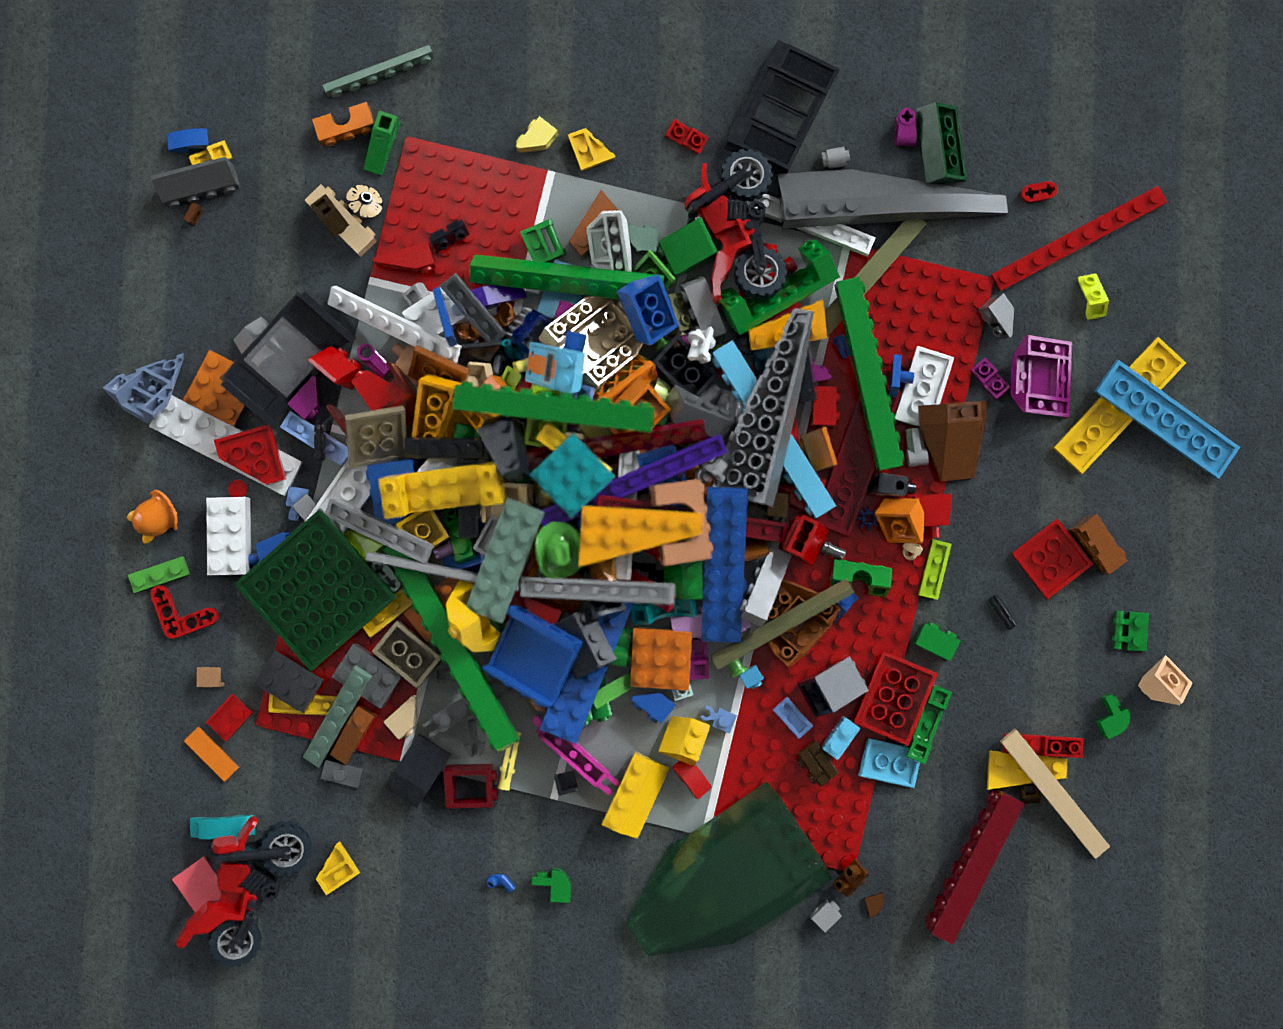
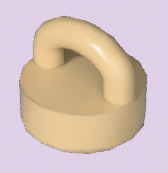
M917 543L903 544V555L908 560H914L923 550L922 546Z

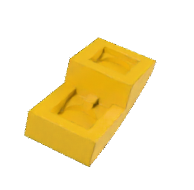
M225 141L207 146V150L189 156L192 165L221 157H226L228 160L232 159Z

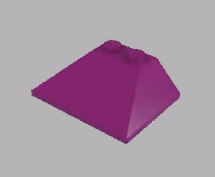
M1032 335L1025 336L1012 356L1011 396L1022 412L1069 418L1072 342Z

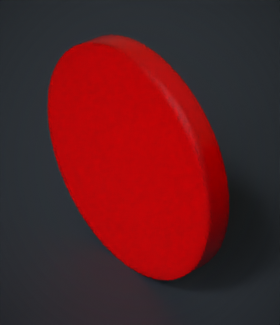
M239 479L232 481L228 487L229 494L232 497H244L247 493L246 483Z

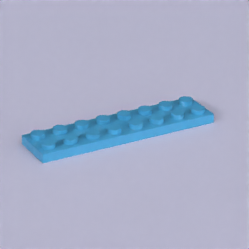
M1115 360L1094 391L1215 479L1221 477L1240 449L1237 444L1120 360Z

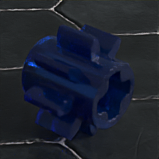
M868 506L866 507V512L859 510L861 516L856 518V520L861 522L860 528L867 526V531H870L871 525L878 527L876 523L878 519L875 515L877 509L870 511ZM865 515H866V516H867V515H871V516H872V517H871V521H872V522H867V523H866V522H865V520H866Z

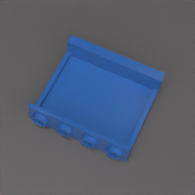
M519 605L509 606L506 613L510 615L489 664L483 666L482 670L486 671L489 677L503 681V685L518 690L521 696L535 700V703L540 707L545 708L554 705L583 642Z

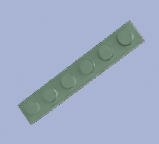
M430 45L326 83L323 87L328 97H339L346 90L355 91L362 84L376 83L378 78L384 76L386 78L392 77L396 74L395 72L400 70L408 71L413 68V65L418 63L427 64L431 61V58H434Z
M358 666L353 668L303 755L304 759L318 768L321 766L373 677Z

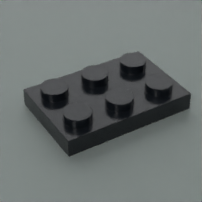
M275 651L254 684L304 714L325 680Z

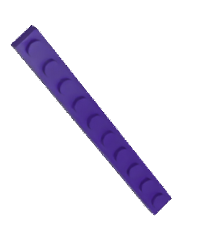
M718 434L615 478L597 494L619 498L625 497L727 453V449L721 435ZM597 494L585 506L596 507ZM558 504L541 510L545 512L541 522L545 526L551 522L569 521L580 516L582 508L571 518Z

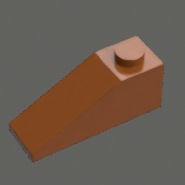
M363 705L357 706L330 755L347 765L376 719L377 714Z

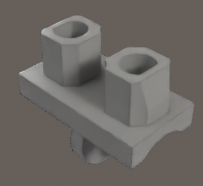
M718 457L714 462L715 458L699 464V469H696L694 472L695 480L701 479V483L704 484L711 481L710 475L723 482L726 477L722 473L728 465Z

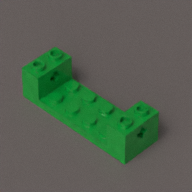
M815 239L805 242L798 250L806 267L797 270L795 274L786 278L781 290L775 296H770L766 300H763V298L755 300L753 299L754 297H751L745 301L732 287L722 290L719 306L726 321L741 335L840 278L830 252Z

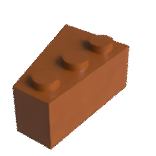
M600 190L569 240L570 246L582 260L590 254L587 226L601 212L619 211L602 190Z
M1098 514L1087 515L1069 529L1104 575H1110L1128 561L1125 557V552L1117 545Z

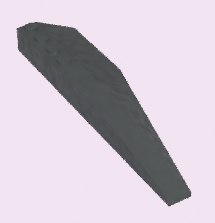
M853 169L777 174L782 229L1008 214L1006 195L941 184H929L924 181Z

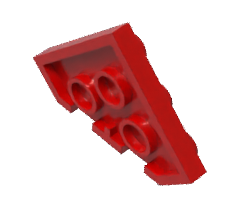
M268 424L214 440L219 459L262 483L271 485L287 480L273 429Z

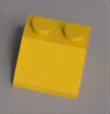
M671 716L658 752L695 766L710 725L693 718Z

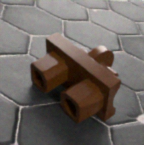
M854 859L845 868L841 876L835 880L833 885L846 898L850 897L859 885H863L869 872L862 867L858 859Z

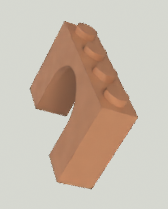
M701 479L650 486L652 506L678 503L685 506L690 512L703 513L702 534L688 537L680 542L658 545L660 565L711 559L713 547L708 537L710 526L706 522L707 505L703 501L705 488L704 484L701 483Z

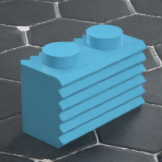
M844 716L841 717L839 723H836L837 726H834L835 729H832L828 738L825 739L826 742H823V745H821L824 751L837 760L860 730L857 725Z

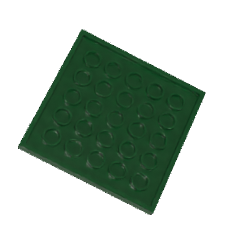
M321 508L235 583V586L311 672L398 597Z

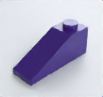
M488 285L471 290L487 310L499 307L505 302L512 303L527 298L524 288Z

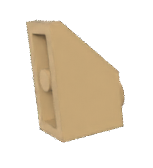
M416 695L409 698L384 721L385 725L398 739H401L403 736L407 739L414 732L412 728L416 726L418 702Z

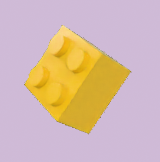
M435 510L415 512L396 524L399 529L433 544V549L451 538Z

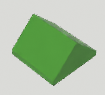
M649 250L631 270V272L664 275L666 291L674 286L676 278L652 250Z

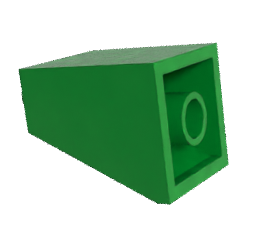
M701 217L659 240V247L657 248L660 257H664L667 262L665 267L675 278L715 261L716 254L718 253Z

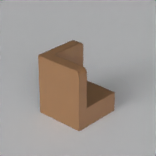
M197 667V687L224 686V682H221L220 667Z

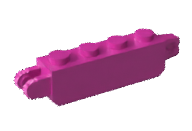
M535 715L531 720L538 727L536 732L542 741L596 788L598 786L607 795H611V789L602 783L604 778H608L616 786L620 782L609 773L610 770L578 742L575 744L541 730L540 727L543 720L538 715Z

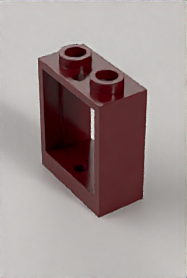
M493 764L447 765L444 769L446 808L493 807L494 802L498 800V789L494 788V782L497 781V772L493 770ZM486 775L487 798L457 799L455 776Z

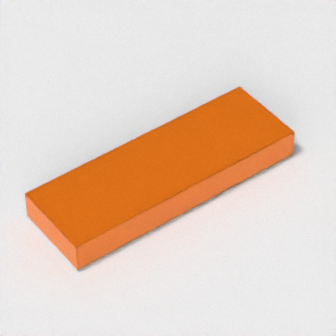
M197 727L184 740L224 782L240 768L200 727Z

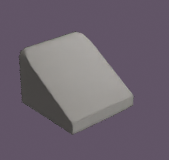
M416 283L402 295L409 306H412L430 293L423 283Z
M306 493L292 508L305 521L316 506V503Z

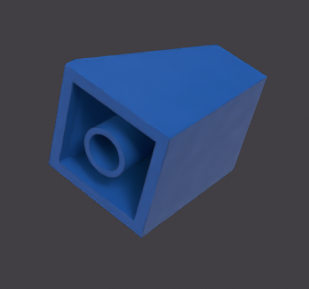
M406 458L368 465L366 477L370 482L369 494L373 504L382 503L378 479L390 475L418 472L419 468L425 463V459Z

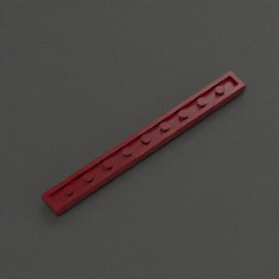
M704 419L653 427L652 432L629 431L582 439L581 441L599 458L707 439ZM547 446L526 449L529 469L537 468L554 451Z
M597 494L596 507L690 512L685 507L672 505L652 506V502ZM746 517L745 537L784 542L788 523Z

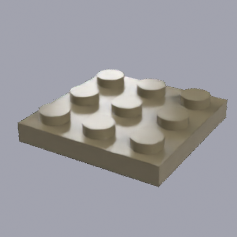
M403 406L344 415L350 468L406 459L404 443L406 438V422Z

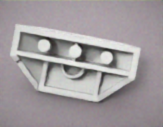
M622 211L601 212L586 228L591 262L596 268L631 272L632 254L627 219Z

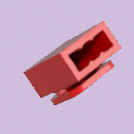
M798 515L784 541L782 549L795 558L813 566L829 530L814 519L805 515Z

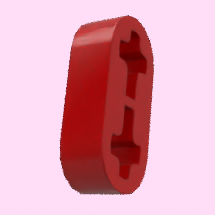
M1052 181L1027 185L1021 191V199L1025 203L1050 200L1057 194L1058 187ZM1047 186L1049 189H1053L1050 195H1048V192L1041 193V191L1045 190ZM1028 190H1030V192H1037V194H1034L1031 199L1029 196L1025 195V193H1027Z

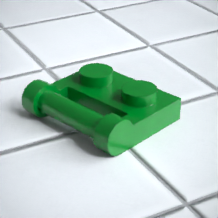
M552 219L545 220L520 231L532 261L548 263L567 255L565 248H562L555 233ZM546 229L555 252L550 253L541 230Z

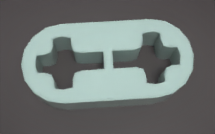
M372 563L371 566L375 571L377 570L376 565L384 566L382 570L386 575L383 576L379 572L378 574L387 585H389L387 577L391 580L396 579L393 574L394 571L389 565ZM396 579V588L390 587L393 590V592H396L401 588V581L399 582Z

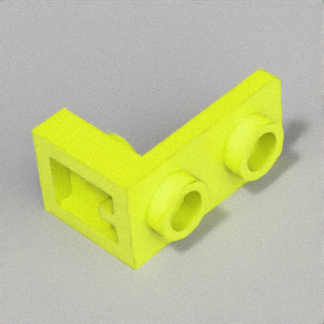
M1097 274L1078 277V283L1087 300L1085 312L1087 320L1106 316L1109 300Z

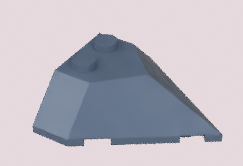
M184 353L176 355L177 358L175 360L166 361L164 359L138 368L136 373L127 376L124 373L120 374L105 385L103 389L124 411L149 424L169 404L184 359Z

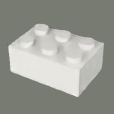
M440 287L454 330L457 324L465 323L468 319ZM433 292L402 312L406 320L441 337L445 336Z

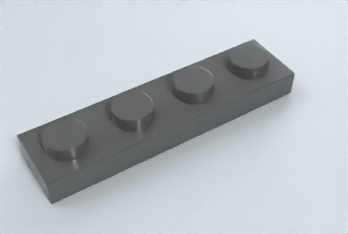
M456 273L440 285L442 290L487 342L497 341L505 335L506 332Z

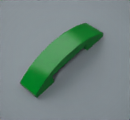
M933 685L912 736L906 757L922 764L926 763L943 711L946 710L950 700L951 691Z

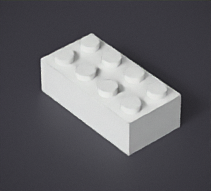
M206 498L207 575H245L251 570L248 556L251 554L250 498Z

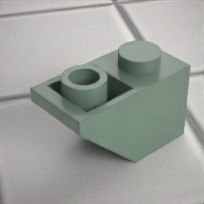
M627 223L630 246L637 254L643 255L652 250L656 255L658 229H655L652 225L636 227L635 224Z

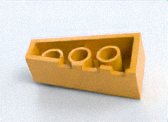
M431 374L419 379L412 437L444 436L454 411L455 385L461 384V382Z

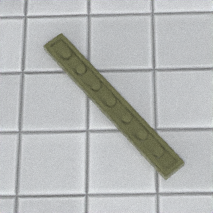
M904 220L855 276L860 277V281L864 282V295L926 226L927 223L924 220ZM837 298L825 310L827 337L842 321Z
M847 578L762 627L743 636L741 643L733 642L713 653L711 656L717 669L723 668L852 595L855 592Z

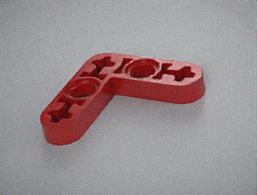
M159 585L151 590V599L163 631L168 638H179L213 625L219 619L218 611L211 607L179 618L169 589ZM158 589L160 591L165 592V594L162 595V598L164 601L168 600L169 603L162 604L159 606V603L163 602L160 597H156V594H158ZM167 606L172 610V614L168 618L162 613L163 609ZM207 611L214 613L212 621L205 619L202 621L203 625H201V619L198 617V614H200V617L208 615ZM191 617L197 622L193 629L187 625V620ZM175 618V621H172V625L178 627L176 635L169 632L172 629L171 624H166L165 621Z

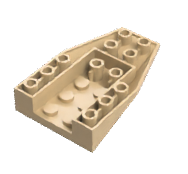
M589 296L581 300L545 327L539 337V340L545 345L564 348L568 330L587 334L584 348L586 356L582 384L595 387L594 393L635 358L644 344L637 342L620 299Z

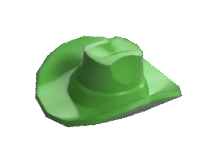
M551 522L543 526L537 534L536 555L539 569L543 576L564 579L574 575L582 567L579 566L581 537L573 526L564 522Z

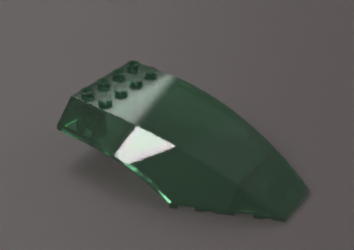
M766 781L726 810L667 847L626 924L647 956L733 944L779 917L832 878L825 863L782 798Z

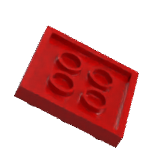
M1058 518L1011 553L1046 599L1052 597L1093 565Z

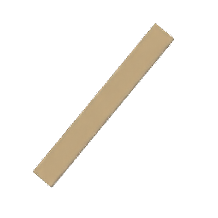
M1013 729L1000 742L1088 852L1096 859L1110 847L1109 844L1020 733Z

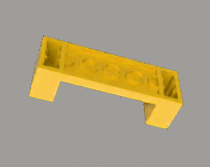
M495 462L390 475L378 479L385 519L402 517L414 512L482 504V506L502 504L507 500L504 477Z

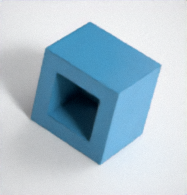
M755 664L739 675L746 688L751 687L752 690L762 684L761 680L764 679Z

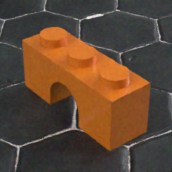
M367 102L349 107L350 120L345 125L335 124L331 114L312 119L319 142L325 146H332L341 139L347 141L360 133L362 135L370 134L374 126V120Z

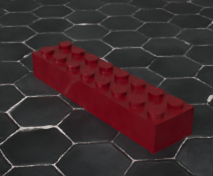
M998 789L988 794L986 799L988 804L985 809L982 808L978 814L979 821L976 826L974 825L971 828L968 843H964L961 847L960 853L962 855L959 861L955 860L951 868L953 871L950 878L947 877L942 886L944 890L941 895L936 897L933 912H929L925 918V923H927L925 927L931 934L952 945L1024 806V803Z

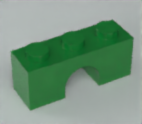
M834 559L831 568L830 587L846 578L850 585L852 581L860 580L868 586V595L887 598L891 589L892 568Z

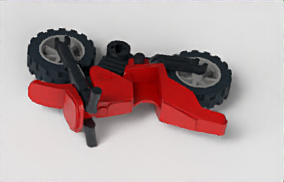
M740 149L737 153H731L722 166L721 183L712 189L708 184L706 176L707 163H702L700 175L701 188L691 193L684 203L686 211L689 212L687 224L693 222L700 215L711 237L720 240L723 244V250L716 254L710 282L712 284V301L714 304L720 303L721 284L728 279L732 264L736 259L738 261L734 271L736 285L738 284V289L745 293V296L749 298L750 296L754 297L753 299L759 300V298L766 300L770 296H775L781 290L787 275L786 263L782 261V256L775 253L776 251L772 248L771 250L767 249L762 243L759 227L763 222L766 206L761 201H754V199L758 200L762 198L763 194L767 193L773 172H771L772 167L771 164H768V159L761 156L762 153L758 151L757 153L753 152L752 149H748V151ZM738 166L740 170L738 172H733V170ZM751 166H753V167H755L757 170L754 171L753 169H750V168H751ZM760 174V181L752 176ZM751 181H752L753 183H755L756 185L750 187ZM749 264H751L752 270L747 269ZM774 271V278L766 273ZM747 274H753V278L749 280ZM763 278L769 280L770 283L764 285Z
M251 816L245 822L237 837L223 836L215 838L212 844L207 846V849L210 851V855H212V869L218 870L217 885L221 892V897L219 900L206 901L186 922L185 927L176 939L177 947L180 949L184 948L194 934L208 933L209 952L212 958L218 961V964L222 966L227 965L230 968L233 966L240 967L242 964H247L252 958H255L258 954L257 951L261 948L262 941L260 928L255 918L261 904L264 901L276 899L279 894L275 877L271 873L291 875L293 874L292 872H298L302 866L307 865V860L312 855V843L306 829L302 828L298 823L293 824L292 821H287V823L280 821L276 825L269 826L270 829L265 830L262 834L263 837L259 840L246 842L249 834L258 822L255 816ZM288 836L294 837V839L288 843ZM299 841V848L291 847ZM291 851L297 852L296 855L291 858ZM252 860L262 861L263 866L268 868L271 873H265ZM223 935L228 938L227 940L220 941ZM229 944V947H228L227 950H225V949H223V948L221 947V946H223V945Z

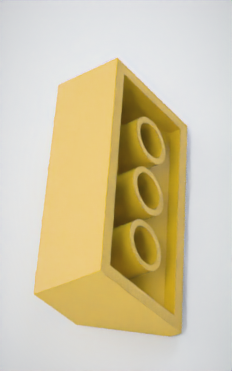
M635 751L602 825L620 834L638 839L670 767Z

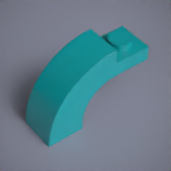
M675 598L673 609L669 613L653 603H634L631 608L633 624L650 625L658 619L670 616L695 617L698 614L695 599L683 600Z
M255 815L190 818L191 837L199 839H215L223 836L237 837L245 822ZM255 828L249 835H255Z

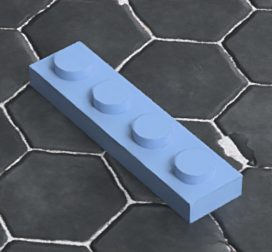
M289 411L280 428L314 448V434H316L314 432V425ZM324 432L326 434V450H324L326 457L343 466L348 459L347 446Z

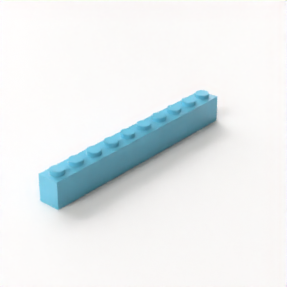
M732 340L714 351L711 361L716 369L720 368L724 373L721 375L726 385L730 384L734 389L732 394L737 402H742L744 405L742 410L744 412L747 406L746 403L758 380ZM791 434L783 464V469L786 473L783 475L789 484L792 483L796 488L794 493L798 500H803L806 504L804 509L808 516H813L816 519L836 505Z

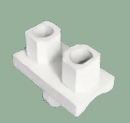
M708 327L703 331L696 329L688 334L687 340L691 343L687 358L690 361L697 359L703 364L711 360L712 355L708 352V349H712L716 343V340L712 337L714 333L712 327Z

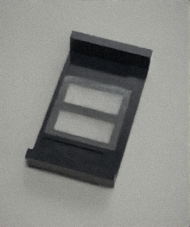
M305 291L302 294L297 292L220 377L223 381L220 385L274 430L279 425L276 420L288 408V402L312 376H316L320 372L318 368L308 361L309 358L330 346L338 349L347 341L352 344L356 337Z

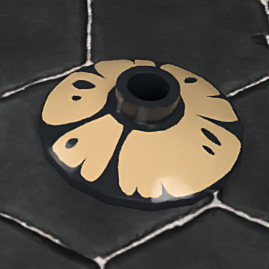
M356 185L351 187L346 194L345 201L348 209L359 218L372 219L382 211V197L377 190L370 186Z

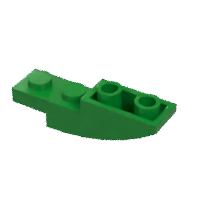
M458 507L443 509L445 523L450 530L455 561L458 564H462L475 559L476 553L473 549L476 543L475 538H458Z

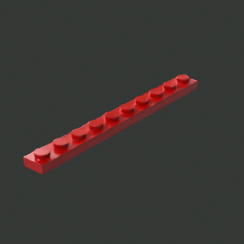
M1157 186L991 274V277L999 291H1002L1166 204L1167 200L1160 187Z

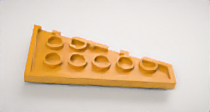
M583 506L579 566L702 534L703 513Z

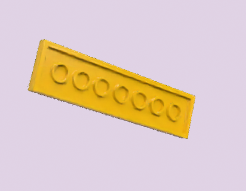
M1157 337L1129 368L1162 390L1186 362ZM1100 397L1053 449L1075 470L1083 474L1133 419Z

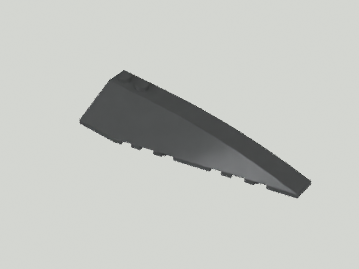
M794 308L783 329L780 341H777L774 347L775 351L771 359H768L765 365L766 369L763 375H760L746 403L747 406L743 414H740L737 420L738 424L734 432H731L728 438L727 453L720 455V459L728 465L722 473L726 478L723 482L714 478L712 487L747 488L748 502L773 507L797 409L811 333L813 311Z

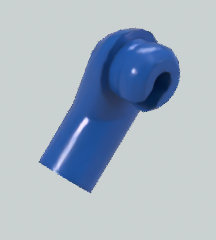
M492 874L488 877L487 885L490 888L503 886L508 893L516 888L514 883L505 874Z

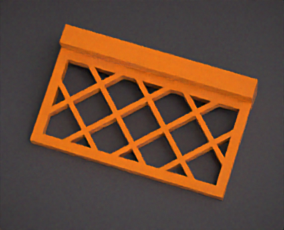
M637 354L635 358L625 365H630V370L617 372L613 376L615 381L606 382L600 387V393H594L593 398L606 397L611 398V402H614L638 377L647 383H651L658 377L655 364L650 360L647 362ZM634 365H642L637 370H633ZM619 376H628L624 380L619 381ZM604 387H613L608 392H604Z

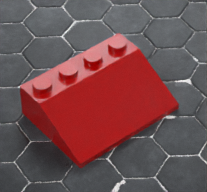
M883 651L868 686L869 691L864 696L854 723L909 746L938 673Z

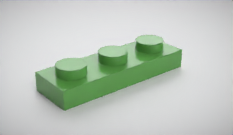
M182 556L129 574L128 577L133 592L137 593L190 575L185 558Z

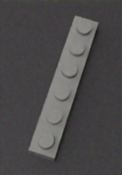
M334 497L330 498L325 514L330 519L424 564L428 562L433 544Z

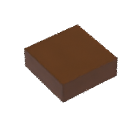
M192 203L183 219L194 226L199 220L203 209Z

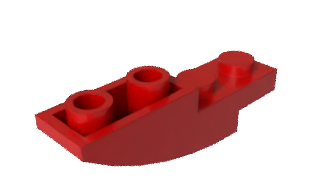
M1020 734L1036 755L1083 758V738ZM1002 745V753L1010 754Z

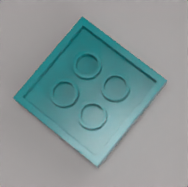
M574 433L530 474L571 518L615 477Z

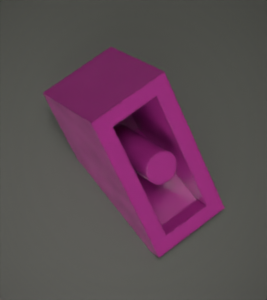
M312 376L288 402V405L307 421L309 419L313 420L319 414L318 409L321 407L320 382L315 376Z

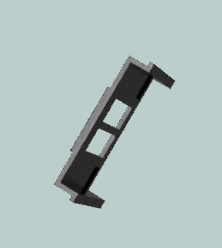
M777 40L727 139L725 149L732 153H737L740 149H744V151L752 149L756 153L758 151L762 153L761 156L768 159V164H771L772 167L771 172L775 174L789 173L790 167L839 73V68L790 44ZM774 76L815 95L807 113L766 93ZM763 99L804 119L796 136L754 117Z

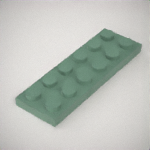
M507 498L466 606L468 609L500 623L504 622L545 512Z

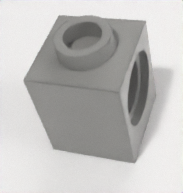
M825 899L810 914V917L826 932L841 917L839 913L841 908L833 900L829 902Z

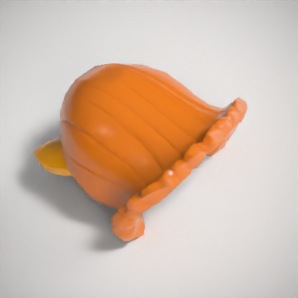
M153 490L150 493L151 499L139 504L127 516V519L132 521L134 529L138 533L143 534L142 541L144 544L151 542L155 536L165 533L170 527L177 530V512L169 498L159 490Z

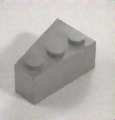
M698 275L679 283L682 290V298L689 307V316L697 325V327H694L695 330L703 331L708 327H712L714 329L713 338L726 333L716 304L712 301V294L706 279Z

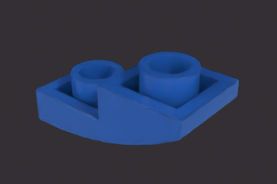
M187 129L167 134L168 152L188 153L189 149H207L206 147L209 146L207 129Z

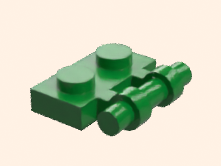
M1116 610V616L1113 618V624H1115V632L1112 635V641H1114L1113 649H1121L1122 642H1126V650L1147 651L1149 613L1128 611V619H1123L1124 611ZM1123 625H1127V636H1122Z

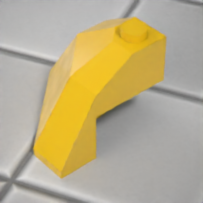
M459 580L446 603L450 627L448 629L449 634L453 639H457L473 652L495 651L502 634L490 624V618L472 612L466 607L474 585L469 581Z

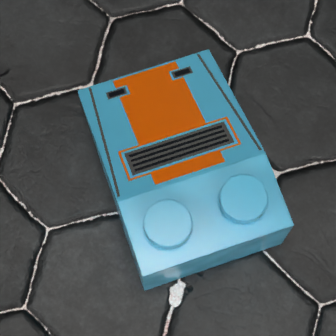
M530 342L525 381L567 393L580 392L586 353Z

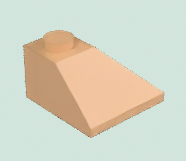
M1165 655L1142 677L1138 686L1151 700L1180 705L1183 703L1192 682Z

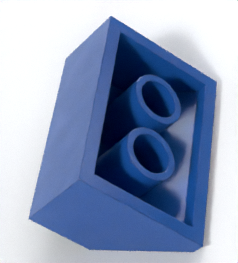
M660 275L632 281L617 291L637 342L652 345L679 326Z

